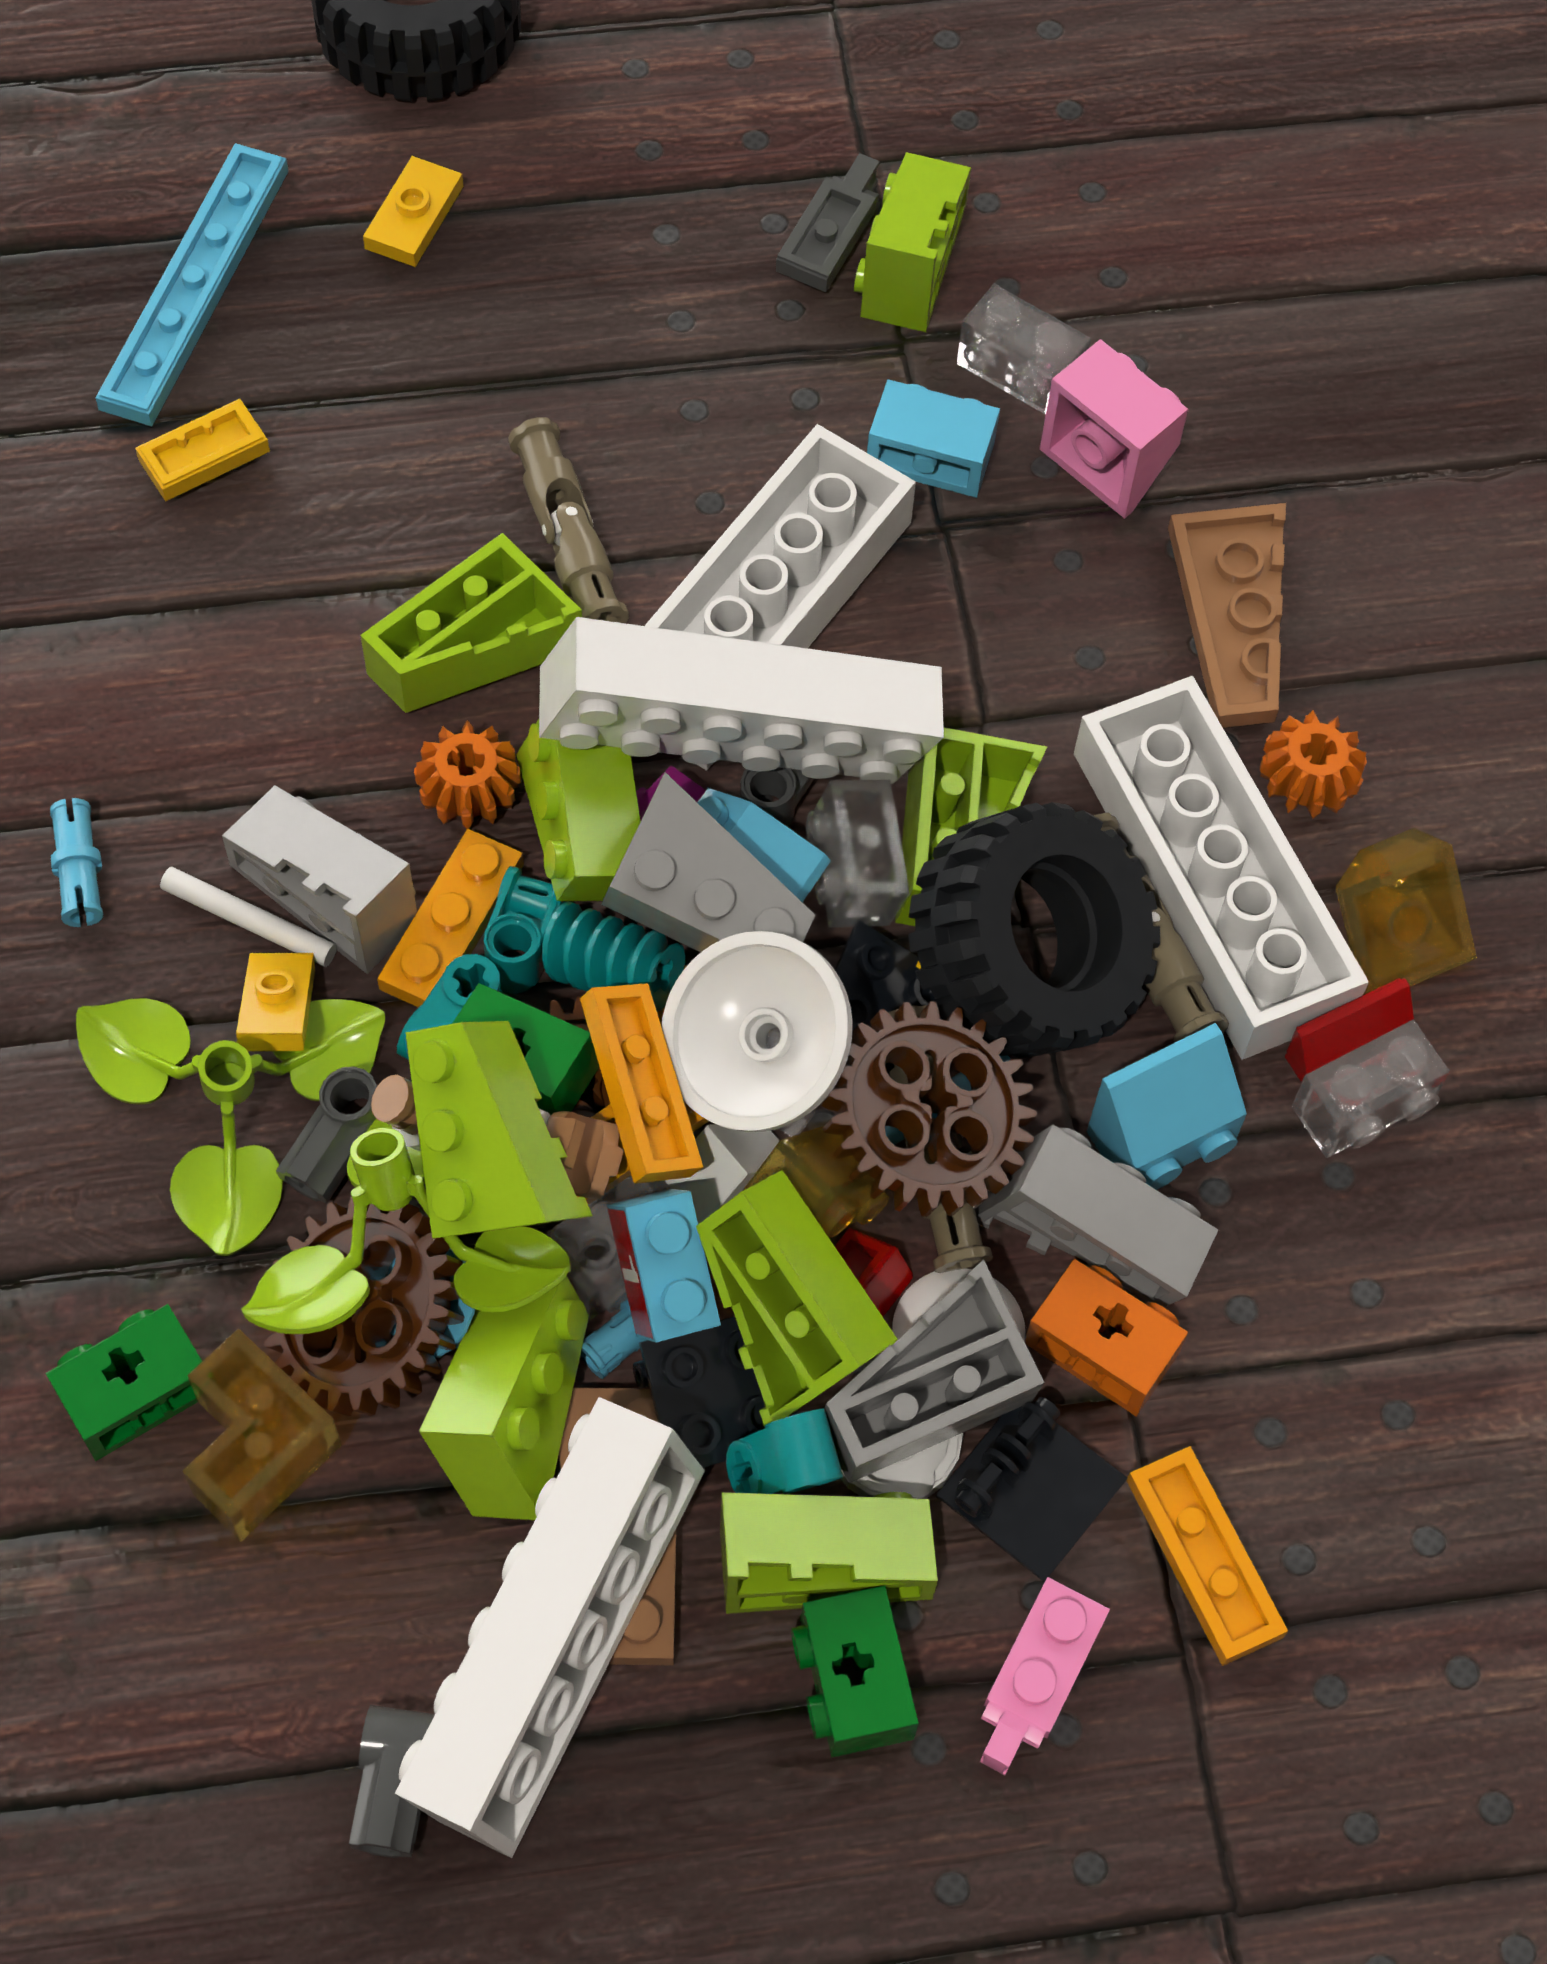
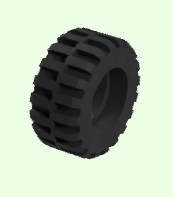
M311 0L317 40L321 43L322 52L328 62L335 68H339V74L357 86L362 82L364 90L379 97H383L385 93L393 94L396 101L412 102V97H427V102L443 99V94L454 91L458 96L470 91L473 88V82L476 80L482 83L498 71L497 63L503 65L508 60L514 50V42L519 38L521 29L520 0H438L423 5H399L384 0Z
M1051 802L1039 805L1038 803H1033L984 817L958 827L956 834L946 836L934 848L932 854L934 860L924 862L916 881V885L922 888L921 893L911 897L909 918L915 919V932L909 933L908 937L910 953L917 952L921 969L915 972L922 989L930 988L935 997L933 1002H936L942 1020H946L959 1007L962 1008L963 1013L962 1027L970 1030L981 1019L986 1022V1029L982 1039L988 1044L996 1039L1005 1037L1007 1043L999 1056L1013 1054L1017 1058L1034 1057L1086 1047L1098 1043L1100 1038L1112 1036L1125 1026L1128 1019L1127 1015L1137 1012L1147 994L1141 987L1142 985L1152 983L1158 961L1151 958L1153 949L1158 948L1160 945V926H1153L1152 910L1158 908L1154 892H1146L1141 879L1147 875L1136 857L1129 858L1124 851L1128 846L1127 843L1113 829L1102 831L1103 822L1084 810L1075 812L1067 804ZM1020 879L1028 883L1042 897L1054 921L1057 934V956L1053 972L1047 983L1040 980L1025 964L1013 937L1011 905Z

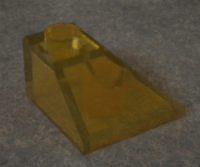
M1412 828L1359 850L1337 884L1336 891L1350 950L1369 981L1363 995L1398 978H1405L1409 985L1413 986L1477 959L1452 844Z

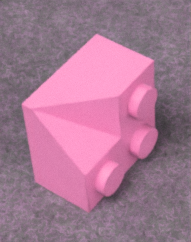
M1100 339L1052 378L1040 450L1125 519L1134 511L1180 445L1188 408L1181 403L1171 390L1161 388L1141 372L1127 355L1117 353Z

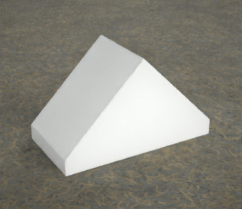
M711 1124L707 1125L695 1139L703 1168L689 1178L660 1181L655 1187V1192L667 1189L691 1191L699 1224L741 1191L781 1170L786 1175L797 1168L798 1162L771 1130L765 1132H744Z

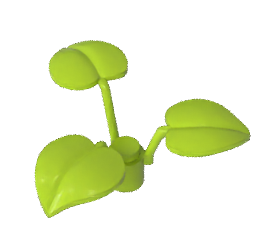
M139 998L105 1005L82 1006L78 1008L76 1013L77 1039L83 1060L95 1082L111 1097L129 1104H150L163 1095L169 1076L182 1080L199 1073L204 1094L211 1102L221 1106L224 1149L212 1145H204L192 1149L176 1165L170 1184L171 1200L175 1212L182 1223L215 1254L221 1256H229L244 1249L265 1231L277 1212L283 1191V1180L276 1173L279 1163L269 1149L260 1145H249L236 1149L234 1106L245 1101L252 1093L255 1084L254 1073L259 1071L274 1076H282L289 1072L292 1086L298 1094L309 1100L319 1101V1091L323 1081L332 1072L342 1067L354 1066L366 1070L369 1074L371 1073L385 1025L384 1011L375 1006L353 1000H315L310 1003L304 1051H272L281 1061L280 1063L263 1060L259 1054L250 1056L249 1052L239 1043L223 1040L209 1045L201 1055H195L191 1063L179 1067L178 1065L189 1054L191 1038L183 1016L170 1005L158 1000Z
M375 1119L369 1129L351 1145L350 1156L347 1162V1174L355 1188L351 1191L354 1202V1214L349 1254L344 1258V1255L336 1248L316 1245L302 1247L283 1256L267 1270L259 1281L251 1300L241 1308L244 1317L249 1322L264 1329L283 1334L321 1332L344 1322L362 1306L370 1291L367 1278L355 1270L363 1261L367 1206L373 1204L382 1211H395L406 1206L414 1196L429 1217L421 1151L406 1146L403 1135L399 1131L392 1129V1125ZM522 1226L483 1232L478 1238L474 1249L463 1244L458 1236L443 1237L456 1257L465 1261L454 1274L453 1283H455L456 1293L463 1303L479 1311L496 1313L520 1308L556 1287L566 1278L567 1273L571 1272L569 1257L562 1246L546 1234L530 1227Z

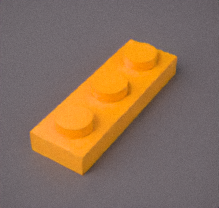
M467 828L378 976L379 990L419 1008L445 972L446 967L454 959L465 954H472L487 928L496 905L502 879L509 866L522 869L524 865L523 853Z
M649 984L592 987L580 998V1002L633 1183L638 1184L692 1177L703 1168V1164Z
M1191 1446L1130 1472L1126 1481L1221 1665L1224 1666L1283 1639L1288 1629Z

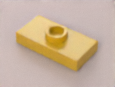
M411 156L364 233V248L416 267L464 187L462 173Z
M241 399L233 401L135 448L139 462L165 502L270 452L268 439Z
M314 953L249 954L236 1030L237 1043L242 1045L247 1051H304L315 975Z

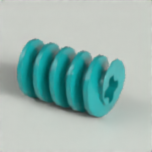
M569 901L561 904L552 914L542 943L543 965L545 972L552 980L564 984L570 983L572 987L588 991L592 987L648 983L657 1012L665 1007L676 980L684 970V946L679 943L668 946L666 936L660 932L652 930L646 934L641 925L630 923L625 926L620 918L614 916L603 918L600 911L590 908L582 911L579 904Z

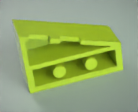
M906 152L897 174L889 173L883 194V207L880 214L876 215L873 220L866 246V257L861 258L855 277L854 292L862 293L860 317L926 333L967 205L971 167Z
M501 533L360 635L366 672L405 713L542 665L574 619L582 617V609L512 541Z
M538 719L536 724L531 725L529 734L516 756L542 846L546 876L551 879L557 901H603L641 822L631 756L623 753L621 748L596 745L588 749H571L562 746L560 740L539 738Z
M943 727L944 738L908 770L895 923L915 926V919L909 918L911 897L921 893L922 888L916 885L917 877L924 862L934 860L932 857L934 848L946 836L956 834L958 827L1019 807L1047 746Z
M509 1021L459 1022L405 1032L432 1239L593 1216L585 1197L576 1196L561 1162L567 1158L559 1137L551 1138L536 1102L542 1099Z
M783 1170L741 1191L696 1225L723 1307L732 1306L745 1344L738 1349L745 1370L751 1368L754 1370L766 1406L759 1411L764 1427L768 1423L788 1417L898 1340Z
M567 1276L556 1287L520 1308L496 1313L475 1310L467 1333L456 1350L419 1430L473 1517L536 1520L535 1508L539 1494L544 1485L554 1477L589 1318L584 1303L580 1300Z
M722 1492L720 1541L726 1614L802 1609L804 1602L884 1585L886 1586L889 1602L933 1599L938 1577L930 1499L912 1498V1495L906 1492H887L873 1497Z

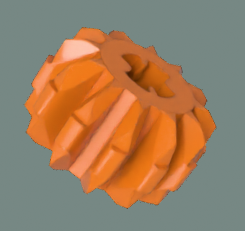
M1314 710L1305 716L1303 723L1289 715L1286 721L1282 722L1280 731H1273L1267 737L1263 748L1265 755L1262 757L1259 768L1261 772L1260 777L1269 780L1267 786L1268 798L1286 796L1287 801L1285 805L1287 813L1296 809L1299 804L1307 807L1312 819L1321 813L1323 806L1337 814L1344 807L1347 798H1353L1354 795L1358 794L1363 782L1361 777L1367 763V752L1356 749L1359 742L1358 731L1341 733L1339 731L1340 723L1338 716L1329 721L1328 724L1320 723Z
M468 720L462 728V733L455 735L442 726L438 734L439 743L424 741L421 749L422 761L417 762L414 768L416 784H419L421 788L419 793L422 804L426 809L436 808L437 817L442 821L443 825L457 815L461 816L462 825L466 829H469L474 822L473 817L480 815L491 824H494L497 818L496 807L512 809V804L515 801L514 789L518 788V784L521 783L520 767L515 762V749L510 741H498V733L494 730L493 726H490L479 735L474 733V727Z

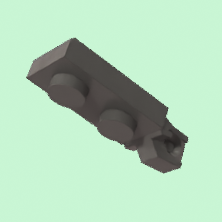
M859 153L844 179L833 176L832 179L829 177L824 179L778 253L776 272L827 292L876 211L879 194L873 191L878 184L876 174L880 161Z

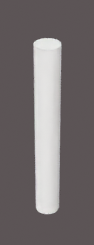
M169 867L161 879L160 888L292 952L314 953V962L324 967H327L332 962L336 954L337 944L174 867Z

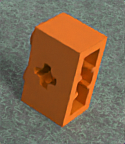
M1074 1258L1031 1319L1025 1344L1137 1417L1179 1355L1188 1331L1179 1326L1178 1319L1165 1307L1154 1302L1143 1303L1124 1291L1121 1282L1106 1269L1096 1265L1087 1267ZM1109 1326L1119 1331V1333L1115 1332L1110 1339L1099 1334V1332L1103 1333L1107 1330Z

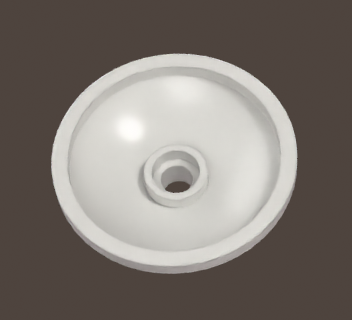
M768 931L735 934L712 944L698 954L676 980L667 999L661 1024L683 1101L708 1121L725 1128L744 1132L776 1130L788 1126L811 1113L824 1101L837 1084L848 1060L852 1041L851 1006L845 987L831 964L809 945L790 936ZM778 1027L780 1030L779 1043L774 1048L768 1049L766 1046V1036L771 1029Z

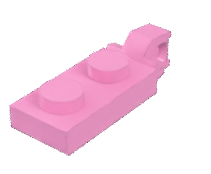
M1047 1577L985 1701L984 1706H986V1709L981 1719L996 1728L987 1744L980 1763L1006 1775L1022 1741L1038 1749L1043 1738H1048L1110 1611L1109 1608Z

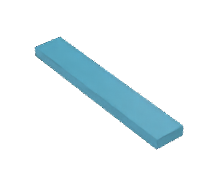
M237 143L234 144L95 397L98 410L151 427L153 426L288 174L287 158Z

